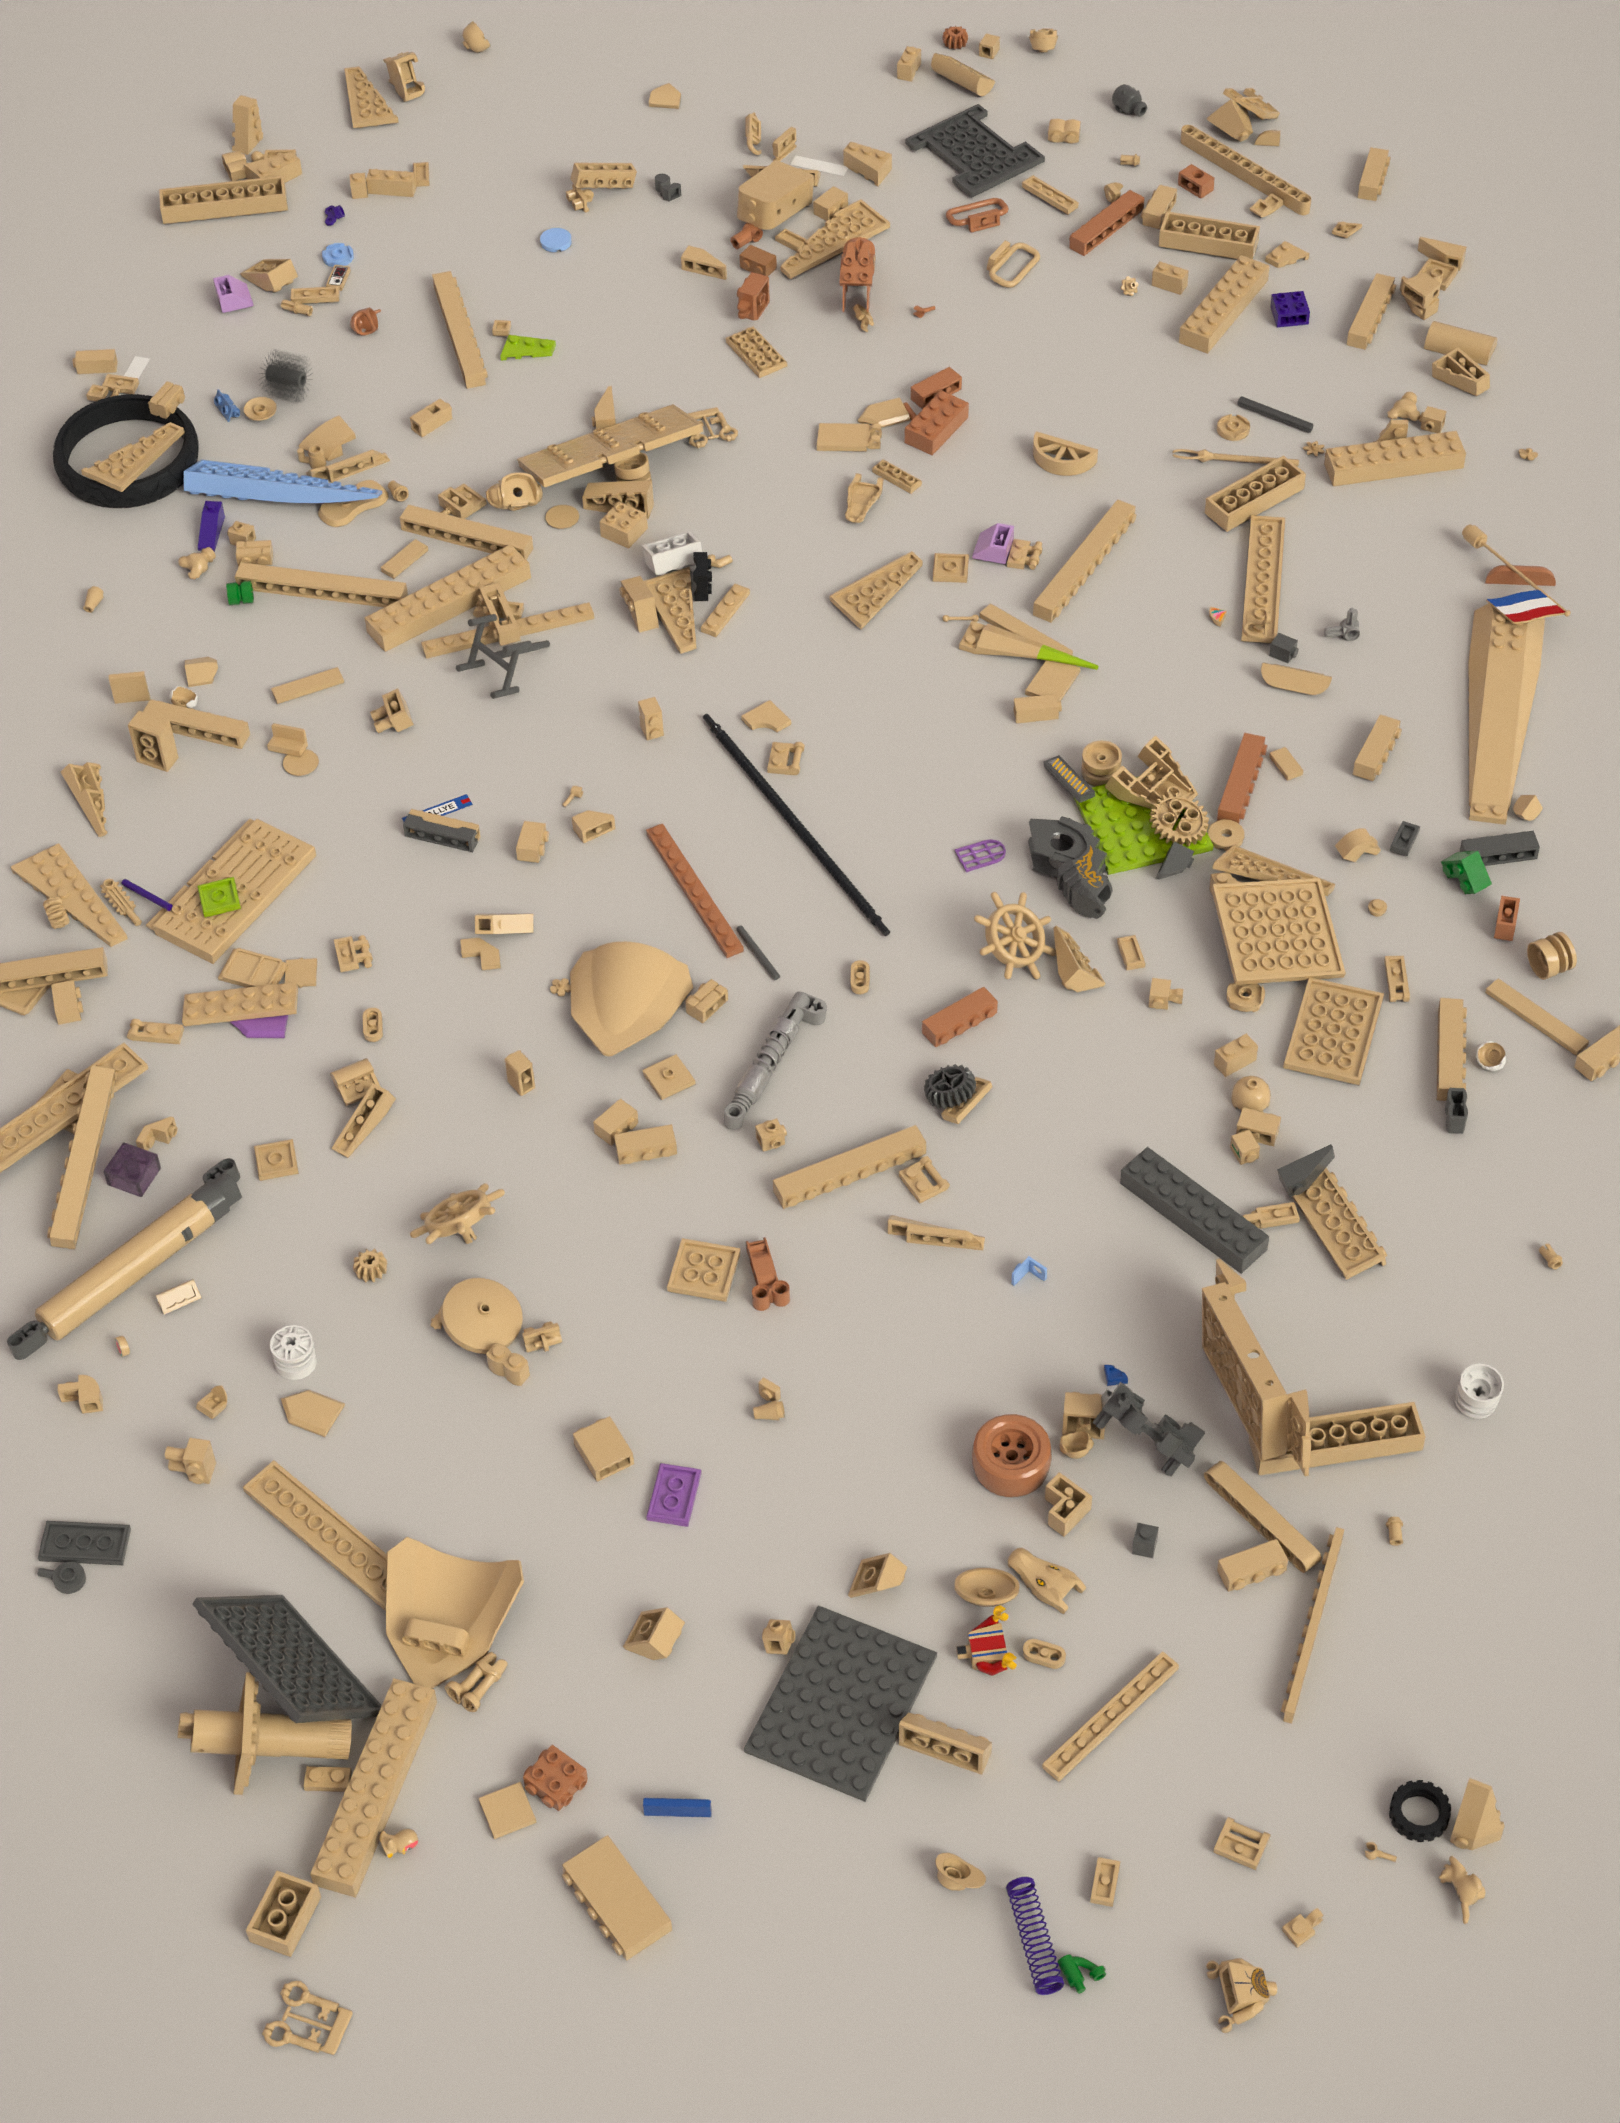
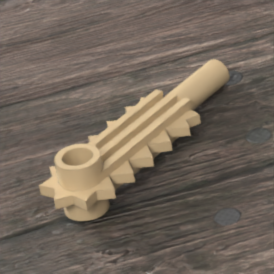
M106 879L100 885L102 888L101 893H106L105 898H110L109 903H113L112 907L117 908L116 912H120V915L124 916L127 914L135 926H139L142 921L134 912L136 907L134 901H129L130 896H125L126 891H122L123 887L118 886L119 882H114L113 879Z

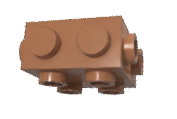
M551 1745L547 1750H543L538 1757V1761L533 1766H529L523 1776L525 1790L532 1796L537 1795L548 1808L553 1807L557 1811H560L563 1806L566 1807L570 1804L573 1795L585 1787L588 1779L586 1768L554 1745Z

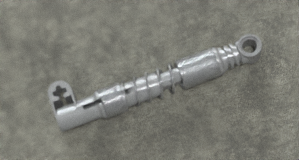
M804 992L795 993L783 1015L779 1016L769 1032L770 1037L765 1038L766 1044H762V1050L757 1052L758 1058L752 1060L753 1065L748 1067L735 1089L733 1100L725 1107L724 1125L727 1128L736 1130L742 1126L746 1113L751 1105L758 1101L772 1077L773 1071L776 1070L777 1064L780 1063L781 1057L785 1055V1050L789 1048L796 1036L801 1020L812 1025H821L825 1022L827 1005L823 1000ZM754 1060H759L757 1065L754 1064Z

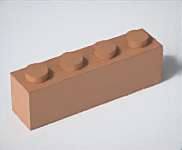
M982 987L923 1020L922 1034L936 1048L941 1044L947 1043L955 1036L963 1034L969 1028L977 1026L985 1019L993 1017L997 1013L998 1001L985 987Z

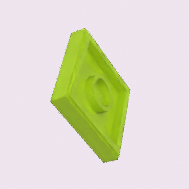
M234 877L197 886L205 918L241 909Z

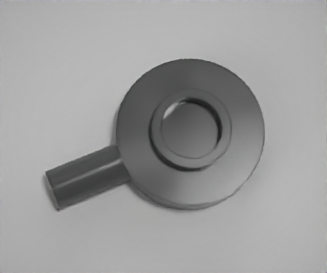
M65 1562L59 1565L55 1571L39 1568L37 1573L40 1577L53 1579L55 1588L64 1594H72L79 1591L86 1582L85 1571L76 1562Z

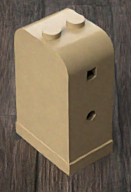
M774 160L766 168L739 186L737 218L760 229H774L804 207L812 204L814 175Z

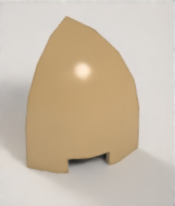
M1267 130L1262 132L1256 138L1254 145L1279 146L1280 131Z
M1521 795L1513 807L1515 814L1527 821L1534 820L1543 809L1536 795Z

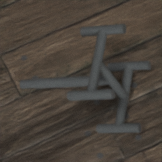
M496 614L468 620L469 626L477 625L468 663L456 665L458 672L484 666L485 661L483 659L476 660L479 649L504 668L507 673L503 688L491 692L490 696L492 699L519 693L520 689L518 686L510 687L519 654L550 646L548 640L535 643L525 641L504 646L503 650L493 652L480 641L485 623L496 621ZM511 656L509 663L502 659Z

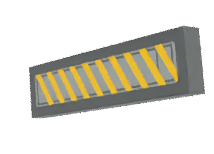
M1060 755L1043 761L1044 767L1079 803L1095 797V791Z

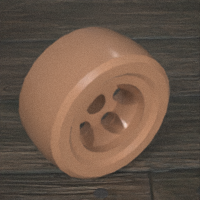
M1005 1414L994 1417L981 1426L975 1436L972 1447V1464L977 1479L987 1490L1004 1497H1020L1037 1490L1048 1476L1052 1461L1051 1443L1046 1431L1035 1420L1022 1415ZM1007 1442L1009 1446L1004 1447L1001 1444ZM1018 1444H1024L1025 1447H1024V1448H1018L1017 1445H1018ZM993 1453H998L1000 1456L996 1458ZM1025 1456H1029V1457H1030V1458L1027 1459V1460H1024V1459H1023Z

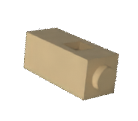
M115 349L76 351L75 358H73V367L76 368L77 374L117 372L118 361Z
M438 399L410 417L411 429L421 437L426 436L452 419V407L449 403Z
M1056 694L1014 698L1013 711L1016 724L1059 719V712L1062 711L1061 701L1057 700Z

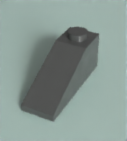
M1331 1144L1277 1169L1279 1180L1289 1197L1300 1195L1307 1190L1335 1158Z

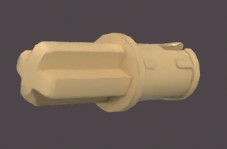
M282 300L281 302L282 309L293 311L295 314L300 313L311 316L313 313L312 306L301 304L299 301Z

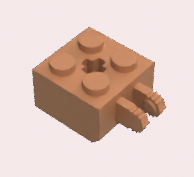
M751 272L748 278H745L743 285L737 290L738 318L755 321L762 315L770 303L768 276Z

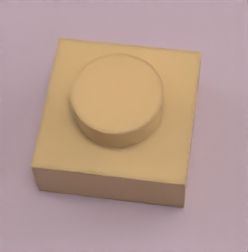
M495 320L492 329L493 335L508 336L511 329V321Z
M92 384L86 395L87 400L98 401L104 399L109 390L108 387Z
M763 1377L759 1382V1394L767 1401H779L781 1399L780 1387Z

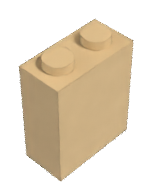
M610 1416L605 1419H599L594 1424L586 1428H580L573 1433L574 1445L597 1482L634 1464L633 1452Z

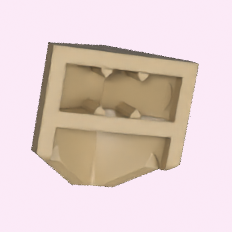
M211 657L185 660L188 687L212 684L218 670L217 660Z

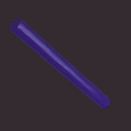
M127 879L122 880L121 884L124 887L167 911L172 910V904Z

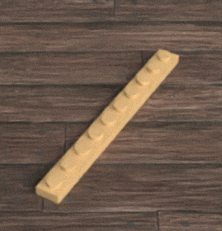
M590 602L517 619L516 622L519 627L520 636L592 620L594 619V613ZM489 626L484 627L480 641L484 645L499 642L498 639H494L493 628ZM476 629L421 642L426 659L472 648Z
M1336 1527L1334 1535H1329L1327 1547H1330L1329 1553H1324L1322 1565H1325L1324 1571H1319L1317 1583H1320L1319 1589H1314L1312 1601H1315L1314 1607H1309L1307 1619L1310 1620L1309 1625H1304L1302 1637L1305 1638L1304 1644L1299 1643L1296 1655L1300 1656L1299 1662L1294 1661L1291 1674L1295 1675L1294 1681L1289 1680L1286 1693L1290 1694L1289 1699H1284L1281 1712L1285 1713L1283 1721L1292 1724L1342 1544L1344 1529Z

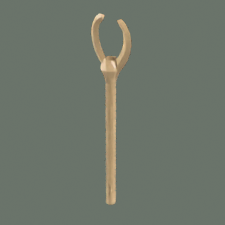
M1176 449L1172 451L1173 453L1189 452L1198 454L1195 457L1178 456L1176 454L1172 456L1179 459H1198L1201 462L1223 460L1269 464L1278 459L1217 454L1206 449L1200 451ZM1289 459L1296 466H1299L1298 459Z

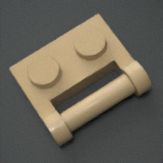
M773 742L767 767L768 773L798 775L800 772L801 753L804 751L805 745L802 742H796L795 744ZM790 752H793L794 757L792 765L787 766Z
M928 1156L899 1171L900 1179L919 1204L946 1191L950 1187L949 1182L941 1177ZM926 1169L937 1185L933 1186L922 1170Z
M1228 1817L1213 1853L1256 1870L1271 1834L1266 1832L1260 1833L1236 1823L1235 1819ZM1231 1830L1237 1832L1241 1835L1258 1841L1259 1844L1253 1843L1230 1832Z

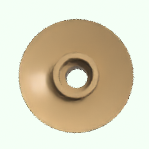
M267 397L251 399L244 406L246 417L256 421L272 417L277 410L276 403Z

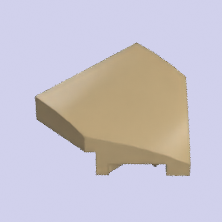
M670 83L662 85L651 91L649 107L679 109L681 93Z

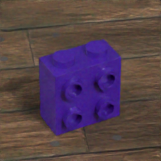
M1304 291L1271 295L1270 307L1277 328L1309 325L1310 310Z

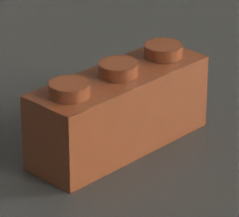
M951 367L941 370L911 386V400L923 409L941 390L951 395L962 389V377Z

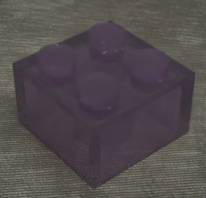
M123 1142L103 1172L108 1186L142 1197L160 1171L161 1165L156 1153Z

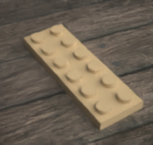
M297 982L185 994L182 1016L183 1026L297 1014L298 984Z

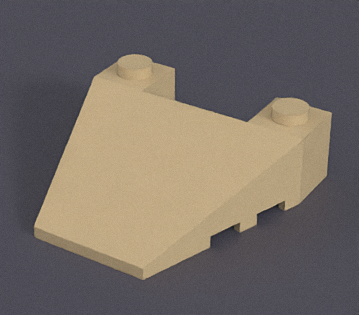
M1156 736L1143 747L1137 756L1149 767L1144 773L1136 778L1122 766L1111 776L1105 786L1117 799L1152 809L1157 799H1161L1163 795L1168 797L1169 793L1173 797H1175L1176 793L1180 797L1186 794L1187 799L1191 796L1194 799L1198 795L1188 777L1184 776L1180 770L1181 766L1178 761L1175 762L1171 756L1172 752L1169 747Z

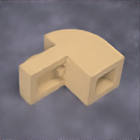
M1364 828L1355 829L1347 833L1335 845L1343 859L1356 862L1364 852L1377 855L1381 851L1377 845V840L1370 836Z
M78 1375V1382L58 1384V1394L61 1402L79 1400L82 1414L103 1411L102 1394L98 1383L92 1377Z

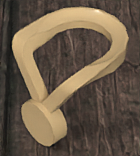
M1265 613L1263 622H1247L1244 625V633L1250 638H1265L1267 636L1268 624L1271 621V613ZM1264 625V633H1251L1248 630V626Z

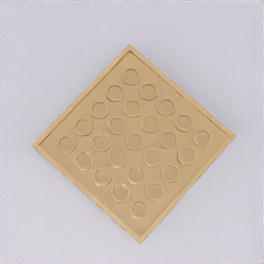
M1320 878L1212 885L1211 890L1235 985L1308 980L1309 978H1344L1346 972Z

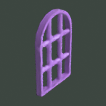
M989 839L955 849V853L965 871L969 872L1002 861L1005 857L1006 849L1001 842ZM988 843L996 844L992 846H987ZM981 845L985 846V848L976 851L972 849ZM999 846L1003 849V851L991 853L990 849ZM967 849L971 851L963 855L959 854V852ZM983 851L989 853V855L980 858L976 856V853ZM1003 854V855H1002L1000 858H998V859H995V858H994V856H996V855ZM973 855L974 857L973 860L967 862L962 860L966 856ZM987 858L992 859V861L985 862L982 864L979 862L980 860ZM977 862L978 864L976 866H972L969 868L966 867V865L970 863Z

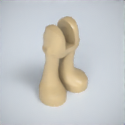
M490 1652L476 1662L475 1668L462 1683L450 1681L445 1686V1691L457 1704L462 1702L463 1707L467 1711L476 1712L481 1705L480 1700L489 1687L500 1679L508 1663L504 1659H500L495 1663L497 1656L495 1653ZM482 1676L485 1677L475 1690L469 1692Z

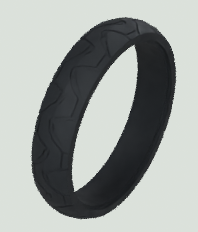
M126 394L95 401L75 412L59 430L53 446L55 471L62 484L72 494L96 506L132 508L153 503L170 495L184 484V471L197 462L199 441L191 420L178 407L167 419L151 414L148 402L153 396ZM126 420H148L164 425L171 422L184 428V434L181 436L184 442L177 457L159 472L134 480L123 492L80 475L68 464L72 450L83 437L111 423Z

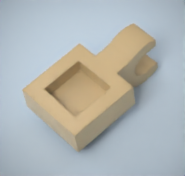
M856 304L853 307L856 313L855 316L861 322V329L868 332V324L874 325L873 318L870 312L867 313L866 308Z
M1318 1908L1313 1910L1305 1919L1299 1914L1282 1927V1931L1297 1948L1315 1935L1313 1927L1323 1921L1321 1918L1323 1914Z

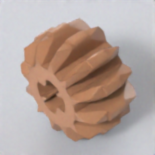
M950 26L945 29V32H943V43L946 47H949V49H961L966 46L968 40L966 29H962V26Z

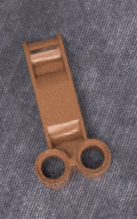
M766 1237L759 1241H746L747 1254L756 1282V1286L752 1289L753 1307L756 1310L764 1311L770 1307V1303H774L779 1307L786 1306L790 1302V1286L786 1281L778 1280Z

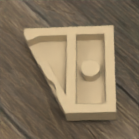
M1284 241L1266 256L1265 262L1281 268L1288 264H1294L1296 260L1301 258L1308 260L1310 253Z
M1390 420L1387 427L1379 434L1380 437L1376 442L1406 438L1408 420Z

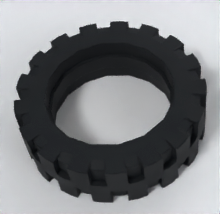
M1417 1780L1416 1782L1408 1781L1406 1785H1400L1397 1792L1395 1791L1392 1796L1389 1808V1817L1392 1819L1391 1823L1394 1828L1398 1829L1397 1832L1402 1836L1403 1834L1407 1836L1406 1839L1412 1841L1415 1839L1417 1842H1424V1840H1428V1842L1433 1841L1436 1836L1439 1838L1448 1827L1451 1817V1803H1448L1449 1798L1446 1794L1442 1793L1443 1790L1439 1786H1433L1434 1783L1428 1781V1783H1425L1423 1780ZM1415 1796L1425 1797L1436 1805L1439 1817L1437 1821L1430 1825H1415L1403 1815L1401 1810L1403 1802Z

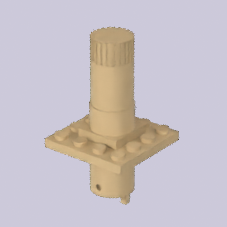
M250 1672L245 1674L238 1712L194 1709L193 1714L184 1712L180 1713L177 1738L191 1739V1753L236 1755L234 1795H243L244 1787H248L251 1766L255 1765L256 1756L346 1760L349 1758L352 1732L351 1719L295 1723L289 1716L284 1714L260 1713L261 1704H258V1701H256L259 1682L255 1681V1677Z

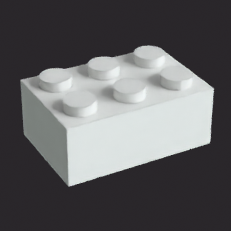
M690 531L642 545L645 563L655 575H664L671 570H681L684 566L688 565L693 566L695 565L693 552H702L701 542Z

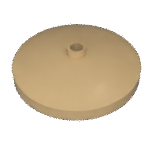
M472 1278L459 1282L447 1293L441 1308V1320L448 1336L460 1347L475 1353L486 1354L495 1343L506 1347L510 1346L518 1336L522 1326V1309L517 1298L508 1288L490 1279Z

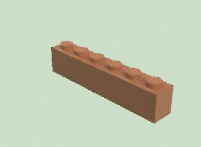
M1132 190L1121 195L1120 198L1112 202L1107 208L1103 209L1070 235L1069 248L1083 256L1088 254L1141 213L1144 209L1145 197Z
M1244 733L1218 808L1217 821L1225 819L1239 824L1241 819L1244 820L1246 809L1244 808L1249 806L1251 797L1249 793L1253 794L1255 787L1253 781L1258 779V768H1261L1263 764L1262 755H1266L1268 745H1265L1266 737Z

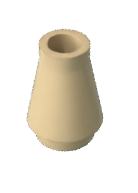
M394 480L389 482L388 488L394 499L400 502L405 501L409 496L407 487Z
M92 586L87 590L83 607L86 612L92 613L104 598L103 590L96 586Z
M775 1400L753 1408L755 1420H780V1418L785 1417L782 1401L778 1402Z

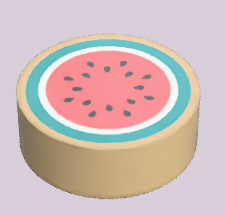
M116 1337L115 1344L120 1356L129 1355L130 1350L125 1337Z

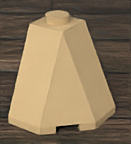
M1231 99L1207 117L1209 122L1240 142L1246 140L1253 133L1247 109Z

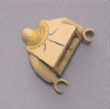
M1242 1958L1222 1961L1219 1965L1215 1961H1209L1206 1965L1208 1970L1215 1969L1214 1971L1207 1972L1208 1978L1216 1979L1220 1976L1228 2014H1233L1232 2017L1224 2015L1219 2018V2024L1225 2021L1229 2023L1227 2027L1221 2029L1223 2033L1230 2032L1232 2024L1236 2023L1239 2025L1255 2017L1263 2010L1270 1996L1277 1994V1984L1274 1981H1266L1264 1970L1253 1966Z

